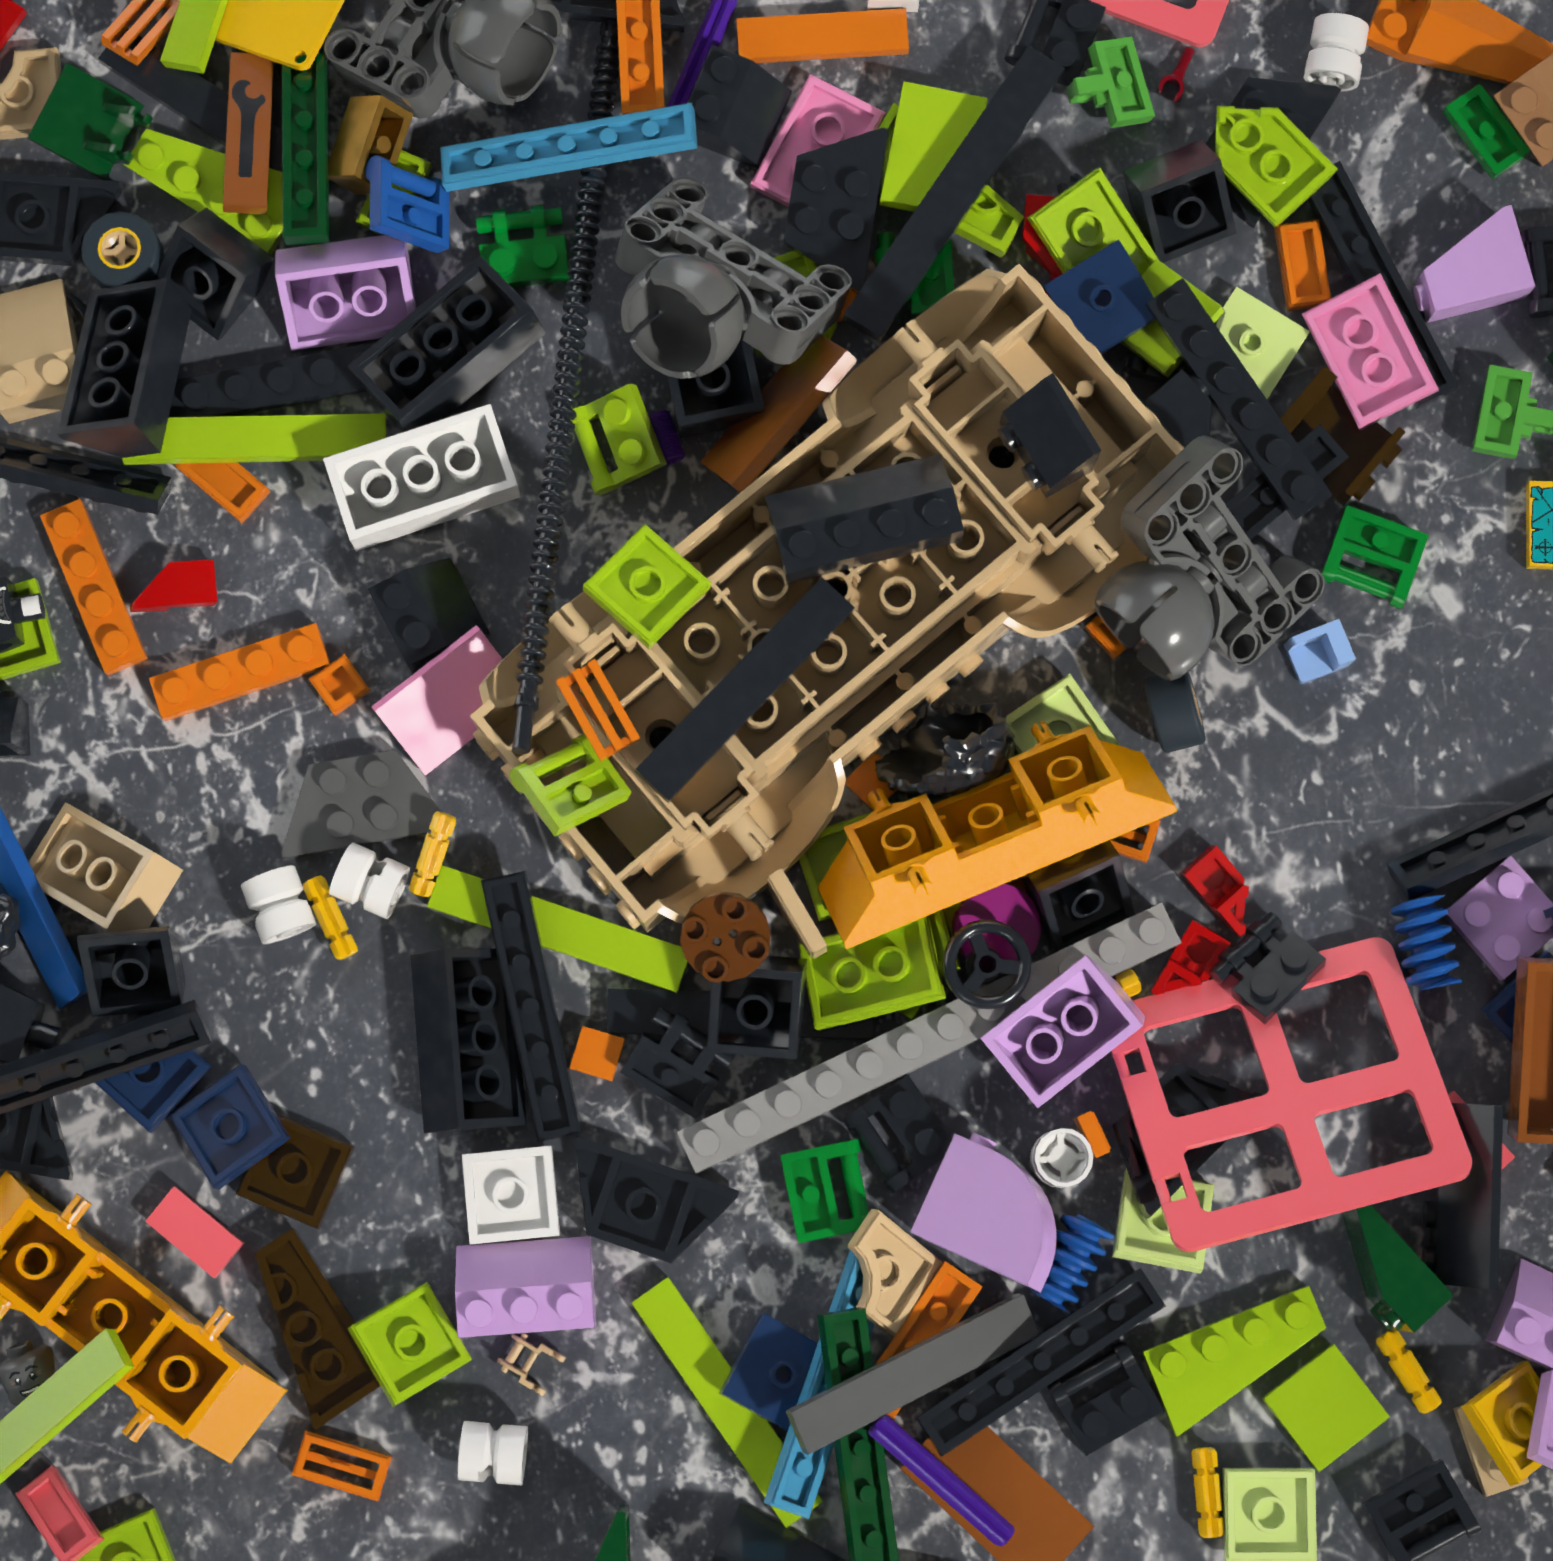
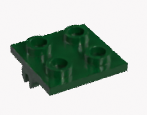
M66 63L27 139L98 178L106 180L113 165L118 163L130 165L134 156L129 151L124 153L121 150L133 127L139 125L149 127L153 118L147 113L145 115L140 114L145 106L142 103Z

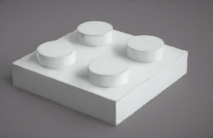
M552 1146L462 1154L470 1245L560 1236Z

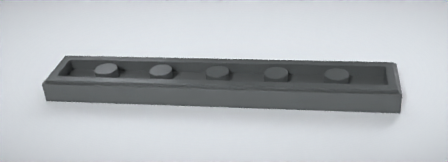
M1016 1293L786 1410L802 1452L809 1455L1039 1336V1331L1024 1294Z

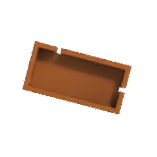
M1518 957L1507 1134L1516 1142L1553 1144V1131L1551 1130L1553 1129V959Z

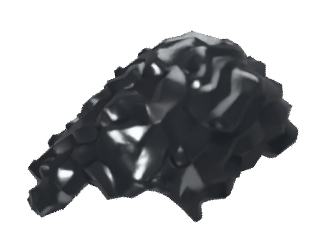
M944 702L938 708H934L931 704H928L925 707L924 718H920L915 727L909 729L905 735L901 736L900 749L891 750L889 754L883 756V759L875 761V771L879 781L887 782L889 790L894 791L898 789L905 792L908 799L925 793L927 796L930 794L935 796L952 794L954 796L1002 776L1009 764L1008 759L1014 756L1016 746L1012 743L1015 736L1010 731L1009 725H1007L1006 716L1001 714L1000 705L996 702H982L976 707L968 704L960 707L957 704L952 705L949 702Z

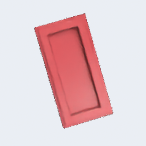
M177 1186L170 1190L145 1221L213 1278H217L245 1243Z
M51 1465L15 1493L59 1561H78L104 1540L102 1534L57 1467Z

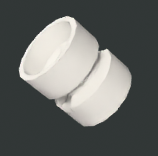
M1326 13L1315 17L1310 44L1314 49L1309 51L1303 77L1305 81L1312 84L1337 86L1341 91L1357 88L1362 70L1361 57L1359 55L1363 54L1366 48L1369 32L1368 24L1358 17L1342 13Z
M352 842L338 864L331 882L329 894L352 905L360 900L363 902L364 910L388 919L395 910L410 874V867L388 857L378 861L374 851Z
M294 865L270 870L241 884L248 908L260 913L256 917L255 927L262 944H270L293 937L316 925L307 900L298 899V896L303 891V886Z
M1060 1128L1047 1132L1036 1140L1031 1149L1030 1164L1033 1173L1040 1182L1050 1187L1064 1188L1076 1185L1087 1177L1093 1164V1152L1090 1143L1082 1134L1073 1129Z
M464 1421L459 1447L458 1480L484 1482L488 1476H493L497 1484L522 1486L527 1457L528 1426L503 1424L497 1431L492 1429L490 1423Z

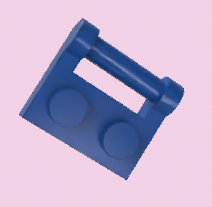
M378 155L372 156L365 170L366 178L370 180V230L435 253H441L449 249L450 191L446 192L442 185V179L437 177L427 179L392 166L390 160ZM391 184L424 195V199L392 188Z

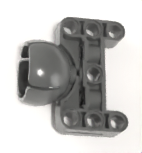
M395 0L370 39L352 29L342 28L332 32L324 44L326 57L342 79L371 95L384 96L411 112L413 117L420 119L433 115L439 109L441 101L455 82L453 77L455 73L472 93L483 100L499 105H514L515 102L527 99L538 88L548 73L557 53V43L542 32L524 26L523 23L538 27L555 38L561 34V17L559 11L550 0H435L426 7L424 6L434 0ZM354 52L350 57L344 59L348 54ZM388 70L384 75L378 77L381 72ZM422 88L418 93L411 95L416 89Z
M684 177L673 180L627 219L616 251L615 262L620 269L635 275V277L629 283L622 300V326L626 333L632 332L641 321L659 310V314L641 326L631 336L630 342L634 351L644 362L670 377L684 379L711 373L729 359L736 349L741 335L742 341L762 352L768 360L783 365L795 362L839 319L852 285V278L844 269L829 264L817 267L806 278L702 215V211L707 199V190L700 182Z
M1206 435L1199 436L1190 442L1124 507L1121 515V525L1141 553L1150 559L1124 566L1112 574L1098 590L1094 600V608L1097 614L1124 647L1131 649L1144 638L1147 643L1137 651L1138 661L1157 676L1167 681L1178 679L1193 669L1206 654L1208 648L1235 665L1242 667L1250 665L1320 598L1325 587L1323 574L1295 557L1282 556L1269 567L1267 566L1220 497L1241 475L1243 469L1242 455L1237 449Z

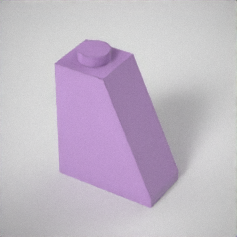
M1512 205L1501 208L1423 270L1415 282L1416 286H1413V299L1418 310L1424 312L1427 323L1525 299L1534 289L1535 283Z

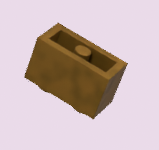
M382 95L350 97L328 161L329 180L354 194H370V180L365 175L369 159L374 155H378L390 160L391 165L396 167L413 114Z

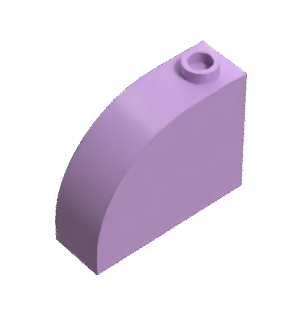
M972 1133L970 1139L954 1134L910 1232L930 1243L1041 1293L1050 1273L1056 1250L1055 1218L1046 1194L1026 1170L1002 1154L994 1151L997 1143L976 1133Z

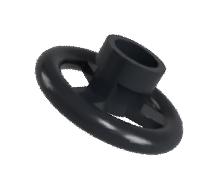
M983 919L964 925L954 933L944 951L943 972L949 988L962 1002L975 1008L996 1009L1010 1004L1024 991L1031 974V956L1026 942L1014 928L997 920ZM982 933H993L1005 938L1013 946L1018 961L1001 959L995 950L987 947ZM969 940L973 950L965 959L964 966L968 979L963 984L957 974L956 959L961 946L965 941ZM983 956L990 958L992 961V969L989 973H984L979 967V961ZM1001 973L1016 975L1010 987L999 994L992 996L976 994L982 983L995 980Z

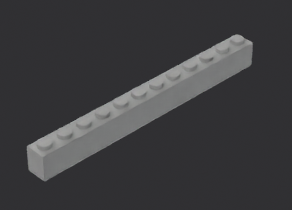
M1161 902L1032 963L1030 978L1024 991L1006 1006L996 1009H979L965 1004L958 998L676 1133L695 1173L698 1174L980 1040L984 1034L1084 955H1088L1113 977L1176 947L1182 942ZM1009 974L978 989L976 994L983 996L999 994L1010 987L1016 975Z

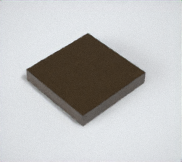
M276 1113L291 1139L245 1171L236 1195L313 1228L320 1229L355 1146Z

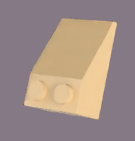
M62 279L0 294V414L9 424L63 410L79 342Z
M66 802L29 861L44 893L111 932L149 928L183 872V869L152 850Z

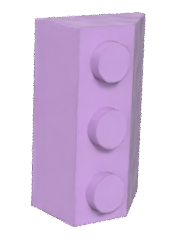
M381 235L276 250L275 277L291 351L380 339L417 309L412 270L405 241Z
M1084 955L980 1039L1033 1104L1039 1108L1143 1027L1145 1015L1115 979L1088 955Z
M591 1236L456 1246L455 1299L458 1338L596 1327Z
M1519 1258L1485 1341L1548 1370H1553V1273Z

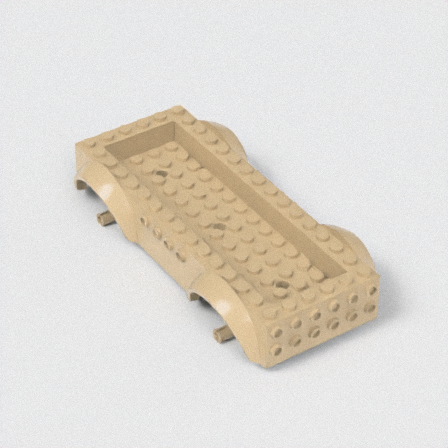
M1020 263L1007 274L991 269L982 271L899 329L896 334L855 367L825 398L822 404L828 420L825 424L673 548L711 582V588L650 649L644 646L584 591L562 606L560 610L556 611L549 618V623L545 624L549 628L550 633L544 636L548 641V646L542 649L547 657L540 662L545 666V670L539 673L544 682L538 685L539 709L534 714L529 753L519 754L512 751L517 711L514 709V702L520 688V683L516 680V676L522 673L518 669L517 664L524 660L519 656V651L524 649L525 646L521 643L518 644L493 668L479 685L483 705L470 715L477 728L472 735L476 739L477 744L492 761L498 756L503 760L505 765L501 767V770L512 784L510 779V770L522 763L531 765L571 745L574 738L584 734L557 686L556 680L572 674V671L577 668L581 669L594 659L598 662L641 739L608 758L632 792L627 801L560 834L558 838L577 862L583 857L591 865L587 870L589 877L605 896L613 891L620 901L615 906L634 930L641 925L648 933L666 917L675 922L682 923L691 906L707 895L730 892L741 894L751 900L768 888V875L781 868L784 873L788 871L814 844L829 824L843 795L846 782L845 767L857 757L864 762L883 746L879 740L891 729L899 733L917 717L913 711L924 701L933 705L950 690L946 683L959 672L963 677L973 672L984 661L980 655L1009 630L1031 638H1045L1075 626L1096 612L1094 600L1097 592L1112 574L1124 566L1150 559L1141 553L1128 533L1124 531L1121 525V515L1127 503L1165 468L1184 447L1171 437L1161 425L1156 415L1142 404L1132 392L1127 382L1114 372L1103 359L1098 349L1085 339L1074 326L1069 316L1056 306L1045 293L1041 284L1033 276L1029 275ZM1054 373L1100 447L1101 453L1091 473L1045 498L1040 488L1034 491L1026 481L1021 469L1025 464L1016 450L1012 452L1014 455L1013 465L1003 469L995 467L989 461V453L996 447H1006L998 433V429L1002 427L999 423L1002 412L1041 380ZM940 454L954 489L964 528L961 542L786 584L765 496ZM821 577L831 586L840 587L846 594L844 598L855 607L853 613L669 803L635 773V769L654 750L650 744L651 733L659 727H666L673 731ZM594 675L586 677L588 684L620 739L624 738L627 734ZM578 683L570 686L572 693L604 748L608 747L612 743ZM578 761L540 781L544 786H547L586 767L587 764ZM533 807L532 809L535 811V813H536V814L539 816V818L542 820V818L540 817V815L537 813V811H536L535 808Z

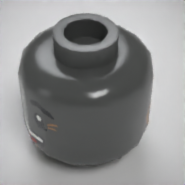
M32 1339L24 1340L7 1348L8 1358L0 1363V1380L10 1403L18 1406L60 1369L53 1348L48 1344L34 1346Z

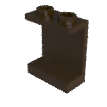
M1324 366L1280 419L1297 443L1321 424L1349 456L1346 461L1323 479L1333 494L1331 497L1344 507L1352 496L1360 501L1373 486L1376 480L1370 475L1379 464L1387 469L1403 448L1397 442L1406 431L1398 427L1391 434L1377 422L1359 430L1342 394L1332 386L1338 376Z

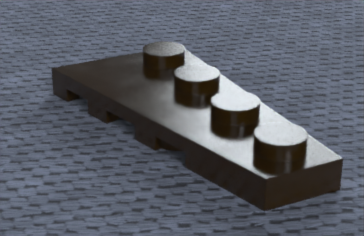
M291 1228L254 1254L272 1307L275 1309L282 1329L281 1334L286 1348L289 1350L297 1374L296 1378L301 1393L304 1394L315 1431L381 1386L348 1330L350 1326L356 1323L296 1229Z

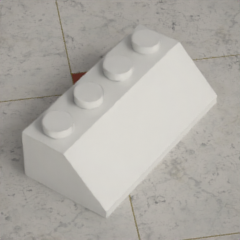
M491 404L323 458L349 540L356 551L521 497Z

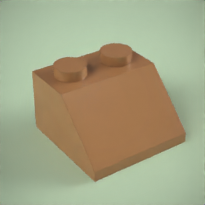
M1553 54L1492 97L1540 167L1553 160Z

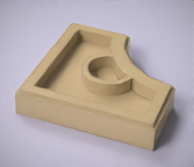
M57 47L14 51L12 68L4 81L0 83V140L27 138L61 74L60 52Z
M781 868L768 875L767 881L771 897L788 926L792 928L810 958L813 957L815 959L827 952L826 942L783 869Z
M871 1209L847 1245L858 1258L863 1274L862 1294L856 1308H866L867 1319L888 1336L895 1337L943 1262L877 1209Z

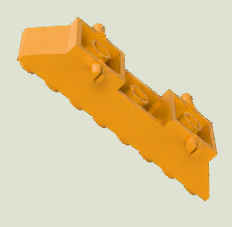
M1039 721L1041 730L1037 723L1031 727V733L1038 744L1030 750L1008 759L1012 772L971 788L969 791L954 795L932 805L926 793L905 802L890 804L884 790L876 789L879 801L872 790L868 794L867 799L874 811L864 819L843 827L847 841L819 884L818 890L845 948L849 949L1177 812L1176 805L1142 752L1099 740L1090 725L1070 734L1054 736L1048 723Z
M6 1170L0 1177V1320L10 1308L21 1311L40 1326H46L77 1352L84 1348L105 1328L116 1330L134 1368L115 1385L131 1397L138 1409L126 1427L121 1430L125 1436H129L132 1433L129 1439L137 1443L142 1434L154 1421L167 1425L183 1439L188 1438L225 1461L232 1463L288 1391L219 1336L235 1316L230 1311L226 1312L227 1309L219 1305L206 1324H203L77 1225L80 1218L92 1206L88 1200H84L85 1198L82 1195L76 1193L65 1210L61 1212L13 1173Z

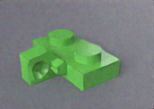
M1124 37L1094 42L1088 48L1093 67L1085 71L1086 76L1074 78L1073 82L1065 88L1069 103H1087L1093 100L1095 108L1105 107L1110 128L1150 122L1155 117L1133 38Z
M1489 365L1472 452L1515 460L1518 455L1521 438L1530 439L1532 432L1553 434V411L1536 408L1538 400L1528 397L1532 372Z

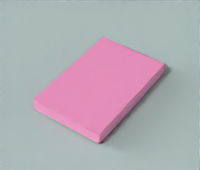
M810 74L751 181L750 188L789 207L797 155L876 130L884 120L886 112Z
M1381 273L1302 313L1329 370L1338 376L1335 382L1359 430L1439 391Z
M477 626L469 630L371 706L424 775H427L474 738L472 734L477 728L470 715L483 705L479 685L502 660L501 656Z

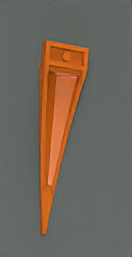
M1379 0L1369 23L1366 46L1399 61L1438 68L1508 85L1553 54L1552 43L1478 0Z

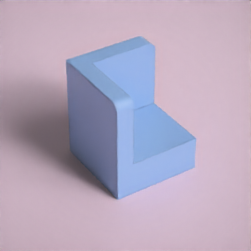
M1340 619L1295 635L1284 644L1296 677L1301 684L1346 668L1356 660Z

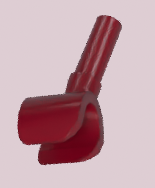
M1185 47L1172 74L1162 78L1158 87L1159 96L1162 93L1163 87L1166 84L1172 83L1179 90L1173 103L1178 102L1182 98L1184 91V82L1182 80L1195 53L1193 48Z

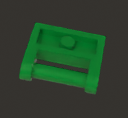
M1346 505L1321 573L1326 583L1332 584L1334 580L1389 601L1388 605L1402 609L1429 534ZM1343 553L1399 573L1396 584L1340 565Z
M859 1139L780 1155L798 1244L856 1232L868 1215L869 1209L857 1153L861 1152ZM840 1157L852 1215L851 1219L839 1221L827 1159Z

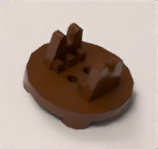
M719 892L704 896L691 906L682 921L680 943L685 959L696 972L702 974L710 982H730L745 978L760 967L769 954L771 932L766 915L754 901L738 893ZM734 929L738 934L731 936L729 932ZM718 937L721 939V943L715 944L713 939Z

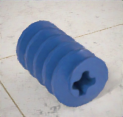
M1445 895L1409 900L1391 909V915L1405 918L1403 922L1394 927L1396 933L1409 935V938L1398 944V949L1400 951L1412 952V955L1404 959L1401 965L1403 968L1416 970V973L1407 977L1405 981L1408 986L1419 987V991L1463 983L1462 978L1452 977L1448 974V972L1460 965L1459 961L1445 959V954L1455 949L1456 944L1441 940V937L1453 930L1450 925L1438 924V919L1448 914L1449 910L1448 908L1436 907L1434 902Z
M1080 1214L1076 1216L1061 1215L1060 1221L1068 1231L1056 1230V1243L1059 1246L1058 1248L1056 1247L1048 1278L1041 1293L1029 1288L1030 1291L1068 1314L1070 1313L1062 1304L1063 1301L1076 1303L1079 1301V1297L1071 1288L1072 1285L1087 1287L1089 1284L1080 1273L1081 1270L1096 1272L1098 1268L1089 1257L1090 1254L1105 1256L1107 1253L1098 1242L1099 1239L1114 1240L1116 1237L1111 1232Z

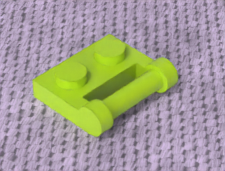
M629 383L587 405L573 409L577 417L571 421L575 424V433L593 477L590 484L594 495L611 492L667 465L637 385ZM597 418L600 419L618 466V470L611 473L608 471L590 423Z
M585 733L574 738L571 745L531 765L522 763L510 770V779L514 788L518 792L525 794L554 837L627 801L632 792L608 758L600 762ZM578 761L587 764L586 767L547 786H544L540 781Z

